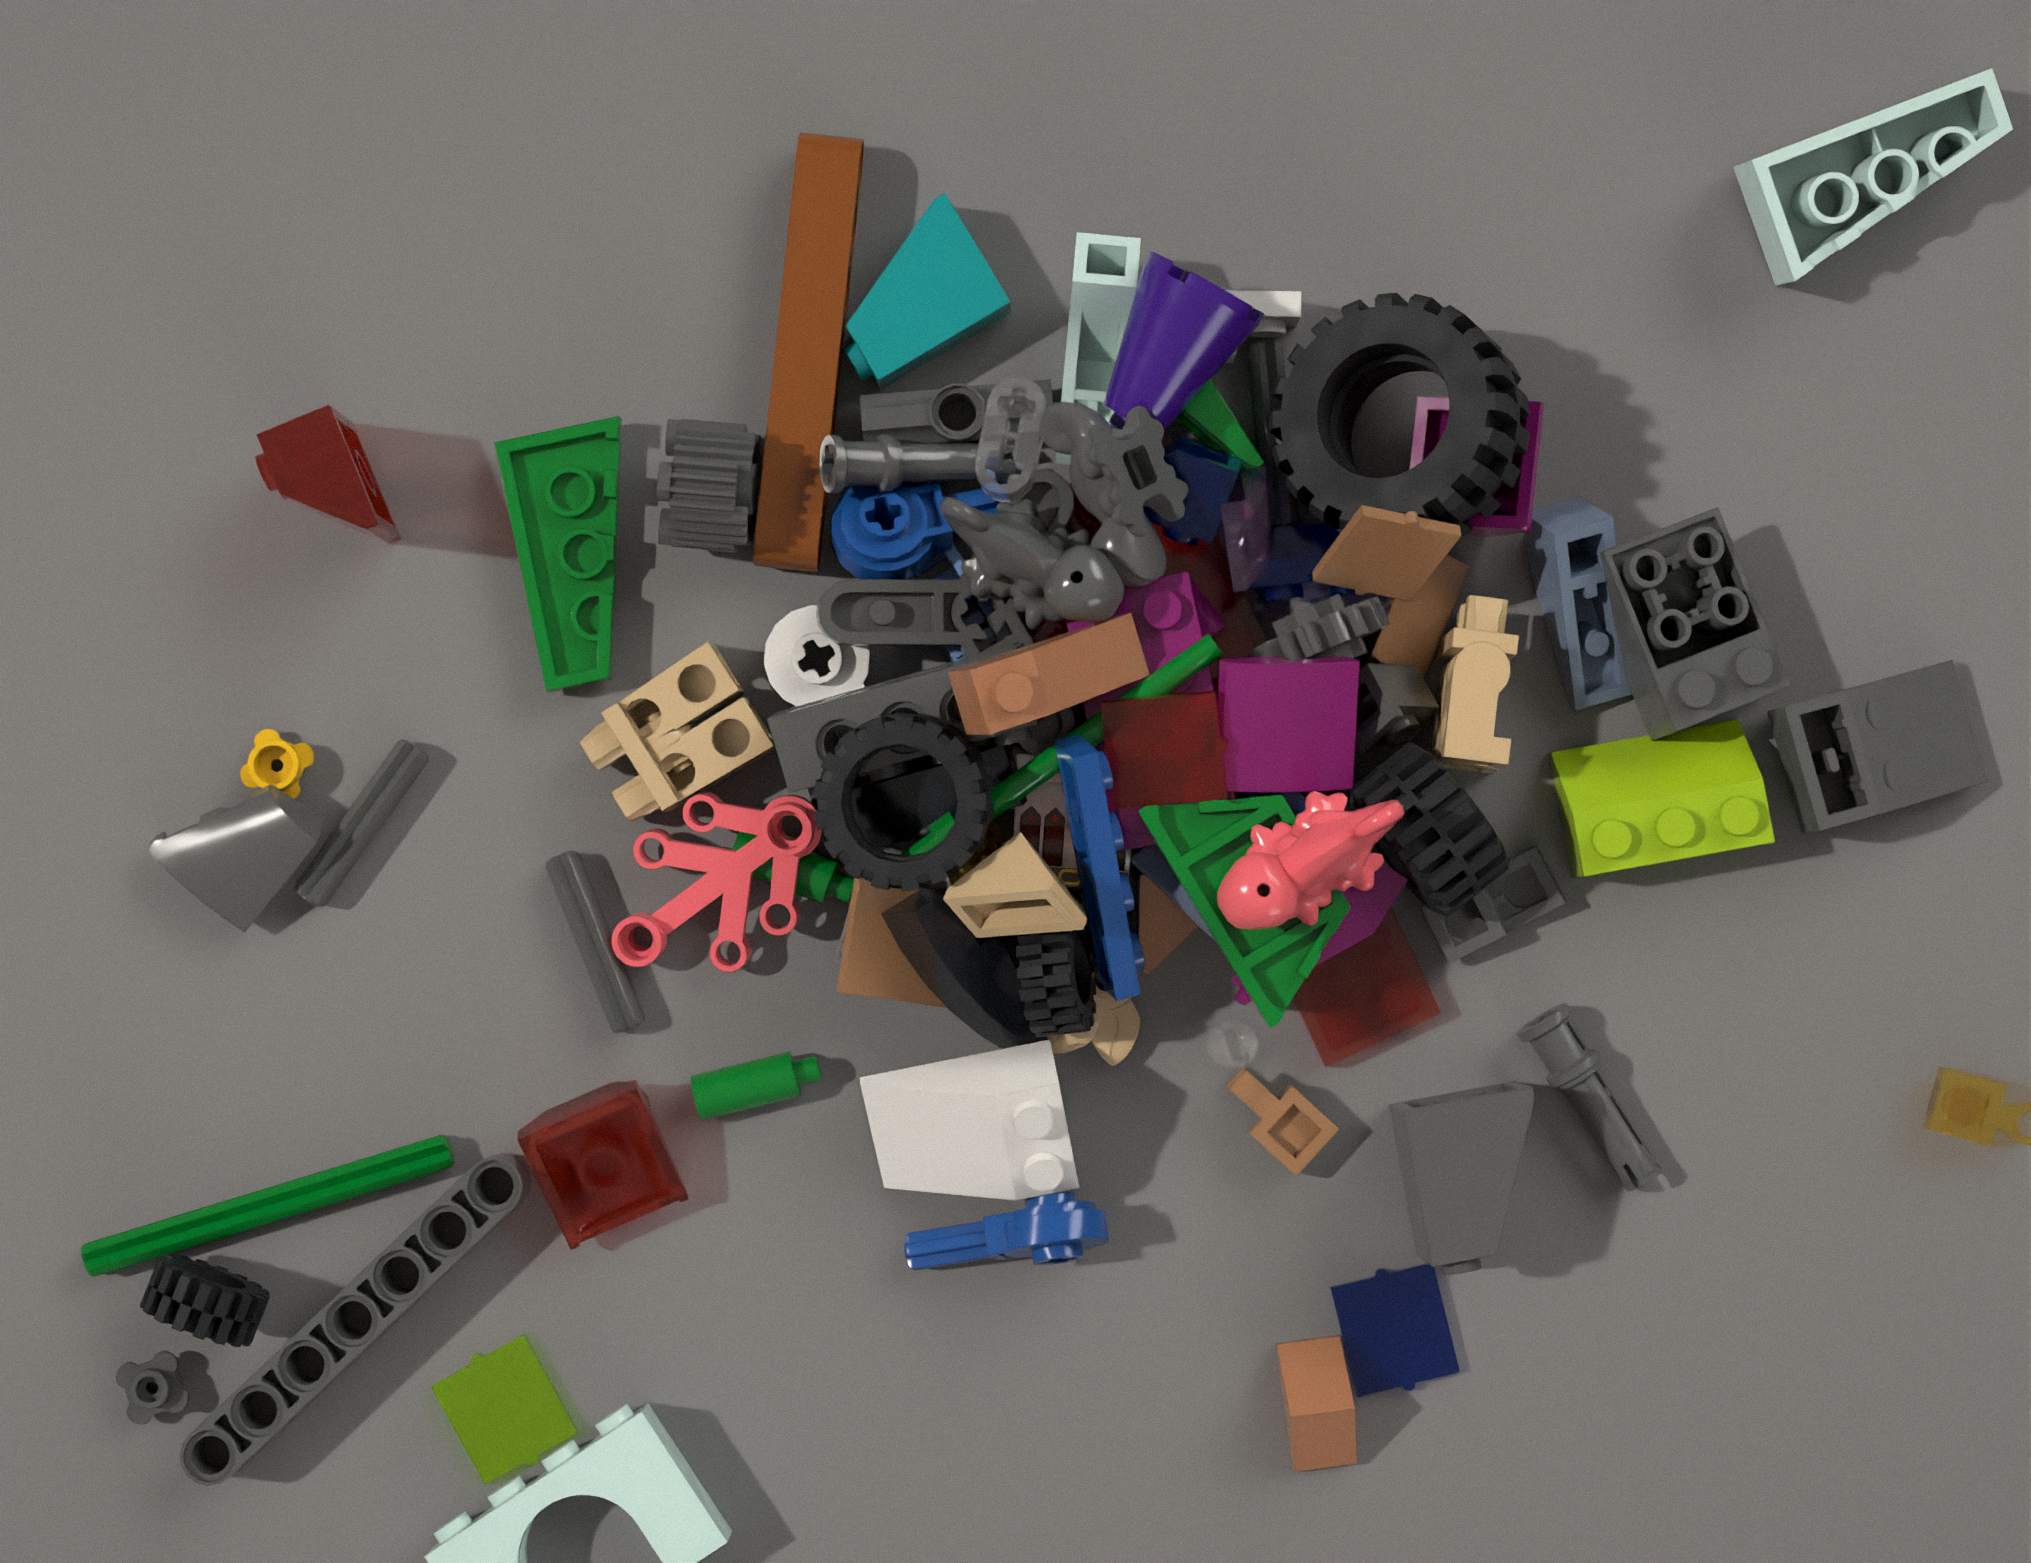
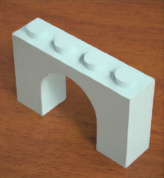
M626 1403L595 1424L601 1435L580 1449L574 1439H572L541 1460L547 1471L529 1483L525 1484L521 1476L518 1475L492 1492L487 1498L493 1507L475 1519L471 1520L467 1512L464 1511L438 1528L433 1534L439 1543L434 1545L424 1557L428 1563H528L527 1540L530 1527L536 1515L551 1503L576 1495L601 1497L624 1509L637 1523L662 1563H697L726 1544L732 1530L649 1403L634 1413Z

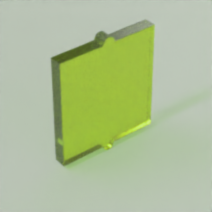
M525 1333L485 1356L482 1353L474 1354L471 1357V1364L431 1386L484 1485L525 1462L528 1465L536 1464L539 1460V1454L579 1432Z

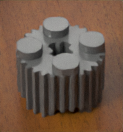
M668 419L665 453L666 456L674 457L672 463L660 462L657 501L669 502L670 509H661L658 544L671 545V547L724 552H737L738 545H752L757 508H754L757 472H760L761 435L748 433L746 424Z

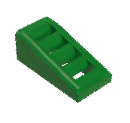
M1209 380L1175 419L1245 480H1252L1259 472L1264 461L1212 381Z

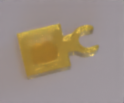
M1939 1066L1922 1128L1991 1147L1995 1129H1998L2010 1141L2031 1146V1137L2022 1135L2017 1127L2019 1117L2023 1113H2031V1103L2014 1102L2010 1105L2003 1104L2007 1088L2006 1084Z

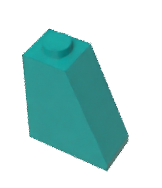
M946 193L932 201L846 324L848 336L852 343L843 347L847 358L862 381L872 375L880 390L1011 313L1009 298Z

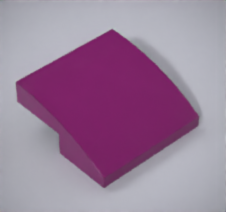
M1276 655L1219 660L1214 788L1220 791L1313 792L1353 789L1360 661L1347 656L1287 660Z

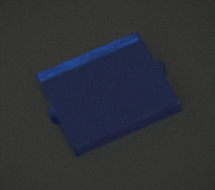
M1424 1263L1387 1272L1384 1268H1378L1375 1270L1374 1276L1330 1286L1357 1397L1401 1386L1406 1391H1412L1415 1388V1383L1460 1372L1434 1267Z

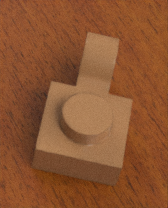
M1241 1067L1225 1085L1259 1116L1247 1132L1296 1177L1339 1130L1336 1125L1290 1084L1276 1098L1253 1075Z

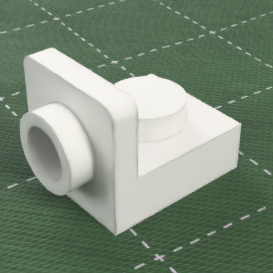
M1225 290L1253 306L1252 308L1264 313L1260 323L1249 336L1261 338L1285 336L1286 328H1296L1301 318V291ZM1237 350L1230 356V358L1225 363L1234 362Z

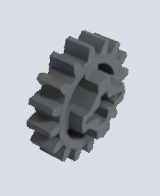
M1339 593L1299 609L1271 623L1277 638L1267 641L1251 649L1249 652L1251 657L1276 655L1287 660L1347 656L1354 659L1368 653L1362 638L1387 627L1390 623L1378 596L1348 606L1343 593Z

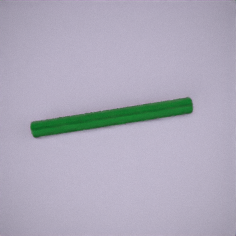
M438 1135L85 1243L81 1247L83 1264L88 1275L95 1277L157 1258L160 1255L164 1256L165 1254L174 1253L439 1172L454 1165L452 1147L445 1135Z

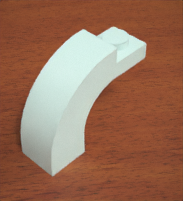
M1077 232L1061 402L1083 404L1095 410L1109 423L1114 411L1104 405V400L1137 289L1141 238ZM1109 423V425H1110L1112 428L1119 429V428H1117L1116 426H1114V425H1112L1111 423ZM1056 452L1055 464L1070 465L1071 454L1066 455Z

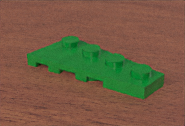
M619 416L494 442L546 691L549 693L612 680L622 419Z

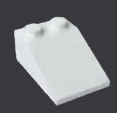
M1050 1040L859 1077L884 1188L1015 1201L1079 1188Z

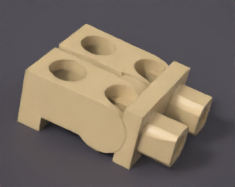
M1469 595L1466 598V603L1458 605L1456 626L1439 641L1437 659L1449 661L1442 668L1438 680L1436 702L1439 708L1434 713L1430 753L1447 769L1492 774L1509 765L1511 739L1494 737L1498 694L1508 683L1511 674L1509 660L1517 655L1519 635L1504 633L1508 600Z
M709 641L632 692L619 703L603 711L601 714L605 721L597 725L580 741L582 748L598 771L604 770L627 755L639 773L638 776L612 791L615 801L629 821L650 815L659 809L671 812L695 794L706 791L750 763L760 760L776 750L772 735L752 702L744 697L692 729L691 725L745 694V691L716 645Z

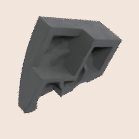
M271 784L246 795L244 801L235 807H219L201 815L199 823L169 836L165 832L156 835L150 842L147 851L190 893L245 933L317 844L324 819Z

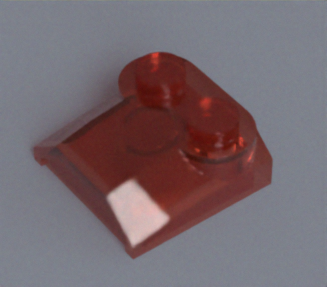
M637 1080L618 1081L601 1086L544 1111L518 1131L517 1141L571 1250L580 1247L581 1242L678 1200L681 1203L689 1199L688 1191L652 1114L651 1102L646 1093L639 1087Z

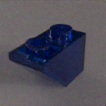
M1180 438L1163 446L1165 450L1163 459L1165 463L1173 466L1176 478L1188 485V494L1183 500L1185 507L1184 516L1177 521L1171 522L1162 518L1152 508L1143 507V511L1152 523L1163 526L1161 531L1163 535L1176 542L1196 546L1199 540L1212 544L1238 476L1242 459L1185 438Z

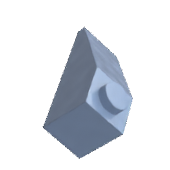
M1581 496L1533 509L1531 531L1525 532L1529 571L1570 707L1577 711L1632 695L1626 678L1600 554L1605 550L1616 547L1613 517Z

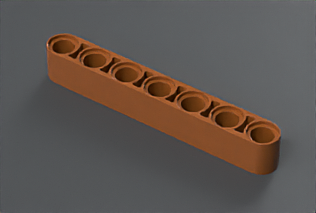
M802 132L799 134L755 531L754 566L818 572L828 496L821 482L819 458L824 437L834 435L863 168L864 139Z

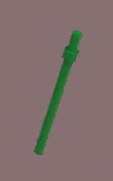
M1208 633L1063 738L1080 734L1092 747L1097 746L1224 654ZM1055 744L993 787L994 790L991 791V804H994L992 820L1060 772ZM949 811L930 824L929 829L931 832L900 855L910 856L925 853L940 844L953 826L955 815Z

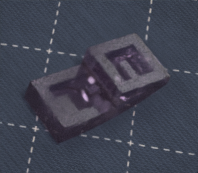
M1266 466L1240 470L1245 500L1220 504L1234 592L1247 590L1257 580L1264 570L1273 549L1275 530Z

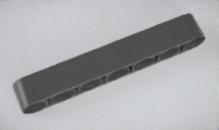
M501 1153L489 1156L473 1165L189 1434L182 1444L180 1452L181 1466L186 1475L198 1484L207 1486L220 1484L251 1461L525 1200L531 1186L530 1171L525 1163L514 1155ZM490 1167L503 1168L512 1177L514 1188L512 1195L507 1201L494 1200L485 1192L483 1178ZM442 1212L456 1213L465 1222L467 1232L461 1245L447 1244L439 1237L436 1225ZM395 1257H407L416 1264L419 1271V1280L414 1289H403L393 1282L390 1275V1266ZM348 1302H360L370 1311L372 1323L367 1333H355L345 1324L343 1312ZM302 1346L313 1347L321 1353L325 1364L321 1377H308L300 1371L296 1358ZM254 1391L266 1392L273 1397L277 1406V1414L273 1422L260 1421L252 1413L250 1399ZM207 1436L219 1437L226 1443L230 1453L227 1466H216L207 1460L203 1451L204 1440Z

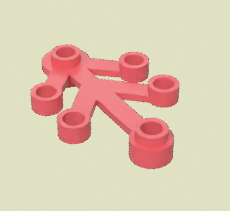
M707 791L699 792L690 797L683 806L682 815L684 822L691 830L703 833L715 827H721L758 836L739 850H732L674 840L668 832L657 828L650 829L641 834L634 842L633 855L637 863L643 868L655 870L665 865L707 872V874L652 915L646 912H638L629 915L619 922L613 931L611 940L616 956L623 963L633 967H642L650 964L664 952L667 945V935L723 894L718 937L710 946L709 956L713 965L720 971L735 972L749 961L752 953L751 944L745 936L753 871L772 857L770 899L762 905L759 912V920L764 930L772 935L781 936L792 931L801 919V908L795 900L800 858L811 853L818 846L823 834V830H818L815 823L814 812L818 811L817 807L808 799L798 795L780 796L771 801L765 809L723 803L719 796ZM697 801H705L712 806L714 817L710 823H703L696 818L694 806ZM793 815L801 821L802 833L799 837H790L785 834L782 829L784 816ZM648 838L657 839L662 843L664 855L661 860L651 859L646 854L644 846ZM781 904L789 910L790 922L788 925L781 926L772 920L770 916L772 905ZM642 926L651 932L653 936L651 947H641L635 942L633 933L636 927ZM731 941L737 944L741 955L739 961L729 962L722 956V942Z

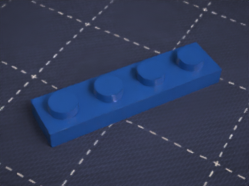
M1080 734L1054 740L1084 909L1087 915V925L1097 980L1116 1001L1141 995L1137 971L1144 969L1145 961L1137 935L1134 932L1130 933L1126 912L1134 910V897L1125 873H1119L1116 852L1123 850L1124 841L1116 815L1108 811L1105 791L1113 788L1112 772L1108 759L1103 751L1098 752Z

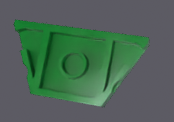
M1272 795L1242 799L1150 805L1140 809L1137 813L1268 1028L1277 1025L1304 979L1309 976L1319 960L1320 954L1327 942L1335 934L1351 908L1343 893L1333 890L1331 892V903L1326 907H1319L1318 922L1314 926L1304 924L1295 917L1277 927L1246 930L1236 928L1226 920L1217 902L1219 886L1233 864L1239 858L1246 855V851L1253 845L1250 838L1252 826L1259 824L1272 830L1274 825L1279 822L1287 823L1290 826L1294 825L1296 816L1283 795Z

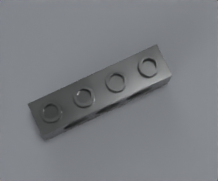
M1018 643L776 712L767 718L789 793L808 788L810 798H813L815 782L820 779L823 770L821 768L822 762L829 751L835 748L832 742V733L835 726L847 725L855 729L872 719L894 714L898 708H910L918 714L936 717L937 721L945 725L951 724L965 734L963 738L968 743L992 737L995 747H1001L1031 738L1030 726L1037 725L1044 717L991 735H966L962 718L959 717L954 707L955 695L948 676V671L1024 647V643ZM904 746L885 749L867 760L858 774L869 771L872 782L891 778L909 771L906 761L929 754L923 750ZM931 756L933 764L941 763Z

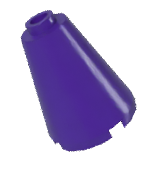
M1151 251L1142 268L1104 400V405L1114 411L1109 423L1122 430L1128 412L1134 407L1144 406L1151 418L1161 422L1165 431L1254 331L1264 313L1252 308L1253 306L1199 275L1191 271L1182 270L1173 265V261Z

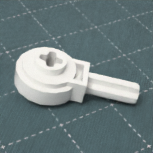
M810 605L791 611L775 624L765 644L764 666L769 682L783 700L794 706L866 687L864 680L868 674L870 657L868 646H848L835 643L827 638L818 626L816 617L817 605ZM814 640L820 648L830 644L834 649L835 655L828 660L830 671L827 674L820 676L815 668L805 671L801 667L799 660L803 659L807 654L804 646L807 641ZM837 725L834 728L839 739L853 729L847 725ZM869 771L859 774L860 777L870 775Z

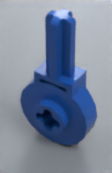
M1016 481L943 496L939 482L916 487L909 483L901 482L899 488L891 492H879L875 486H852L838 499L831 516L832 549L841 566L856 578L906 580L915 576L929 562L932 553L952 549L953 533L955 531L949 526L939 511L942 500L947 497L956 498L978 510L989 514H996V506L999 503H1003Z
M1057 1192L1025 1199L1026 1208L1014 1212L984 1216L983 1221L911 1232L905 1237V1257L909 1267L913 1270L991 1258L1007 1260L1032 1257L1033 1265H1053L1072 1262L1084 1258L1083 1250L1098 1247L1109 1242L1105 1211L1096 1209L1094 1202L1076 1201L1075 1193Z

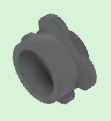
M160 1351L150 1361L139 1365L134 1362H127L118 1369L116 1382L125 1389L129 1401L126 1413L132 1422L146 1424L155 1414L167 1410L171 1413H179L187 1407L189 1392L183 1388V1377L178 1369L179 1361L173 1353ZM149 1382L157 1383L158 1391L155 1394L147 1390Z

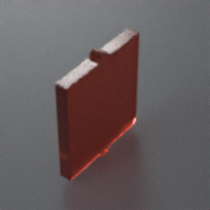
M1216 690L1101 702L1106 745L1103 752L1108 759L1112 772L1113 788L1111 789L1113 809L1228 798L1223 752L1227 750L1229 741L1227 738L1221 737Z

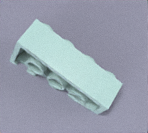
M1988 69L1734 166L1737 180L1775 286L1795 282L1814 269V266L1857 239L1862 235L1861 233L1884 217L1913 200L1916 195L1940 178L1947 176L2012 131L2013 127L1993 69Z

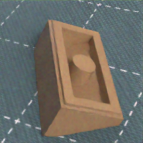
M1447 554L1410 601L1388 597L1383 609L1390 625L1373 633L1367 647L1368 653L1364 655L1363 660L1372 664L1417 666L1422 677L1425 678L1470 566Z

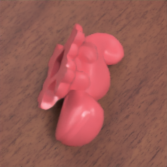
M1313 791L1306 797V809L1297 814L1294 825L1290 826L1287 823L1279 822L1274 825L1272 830L1259 824L1252 826L1250 838L1253 845L1246 851V855L1239 858L1224 876L1217 892L1218 906L1226 920L1236 928L1246 930L1277 927L1295 917L1304 924L1314 926L1318 922L1319 907H1326L1331 903V892L1333 890L1344 892L1352 886L1361 891L1370 890L1374 886V872L1384 862L1382 854L1370 852L1373 845L1403 818L1405 813L1403 805L1398 800H1389L1355 811H1344L1348 797L1343 793H1334L1326 796Z

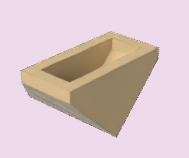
M1021 831L948 887L943 897V900L976 938L1083 930L1087 921L1084 907Z

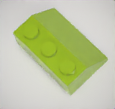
M1738 719L1685 728L1651 740L1649 735L1549 753L1572 878L1775 842L1763 777Z

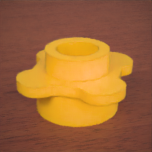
M265 729L260 731L254 738L255 747L249 754L247 764L240 771L243 784L252 789L264 788L272 784L295 800L301 793L299 781L305 768L312 766L314 763L315 754L313 749L306 743L301 742L294 745L281 739L280 734L276 730ZM277 759L283 763V768L279 772H275L272 769V763Z

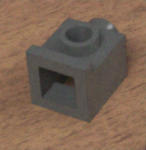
M1367 663L1359 670L1355 754H1363L1373 744H1387L1389 747H1395L1407 743L1430 723L1433 712L1439 706L1417 666Z

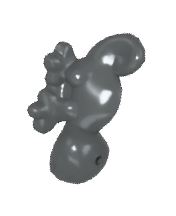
M1071 402L1053 403L1044 411L1040 420V438L1053 451L1066 455L1071 454L1069 475L1075 494L1085 509L1102 524L1095 533L1090 546L1100 550L1108 557L1119 574L1123 586L1141 587L1156 581L1159 577L1163 576L1166 570V554L1160 536L1144 513L1143 507L1154 509L1167 521H1177L1184 516L1185 507L1183 500L1187 497L1189 490L1187 483L1176 478L1173 466L1165 463L1163 459L1165 450L1161 440L1164 430L1161 422L1151 418L1144 406H1137L1128 412L1125 425L1120 430L1112 428L1104 417L1083 404Z
M947 497L941 501L939 511L942 517L962 540L971 547L976 557L963 561L961 567L963 574L971 580V591L975 597L984 598L992 593L1000 598L1013 597L1014 608L1020 612H1025L1026 624L1031 630L1042 627L1047 621L1059 623L1064 619L1097 623L1104 622L1115 614L1123 600L1124 586L1108 557L1100 550L1090 546L1092 541L1090 531L1082 529L1070 535L1067 529L1060 527L1052 533L1048 532L1046 522L1037 517L1036 504L1028 499L1016 505L1005 502L999 503L996 506L998 512L996 514L983 512L952 497Z

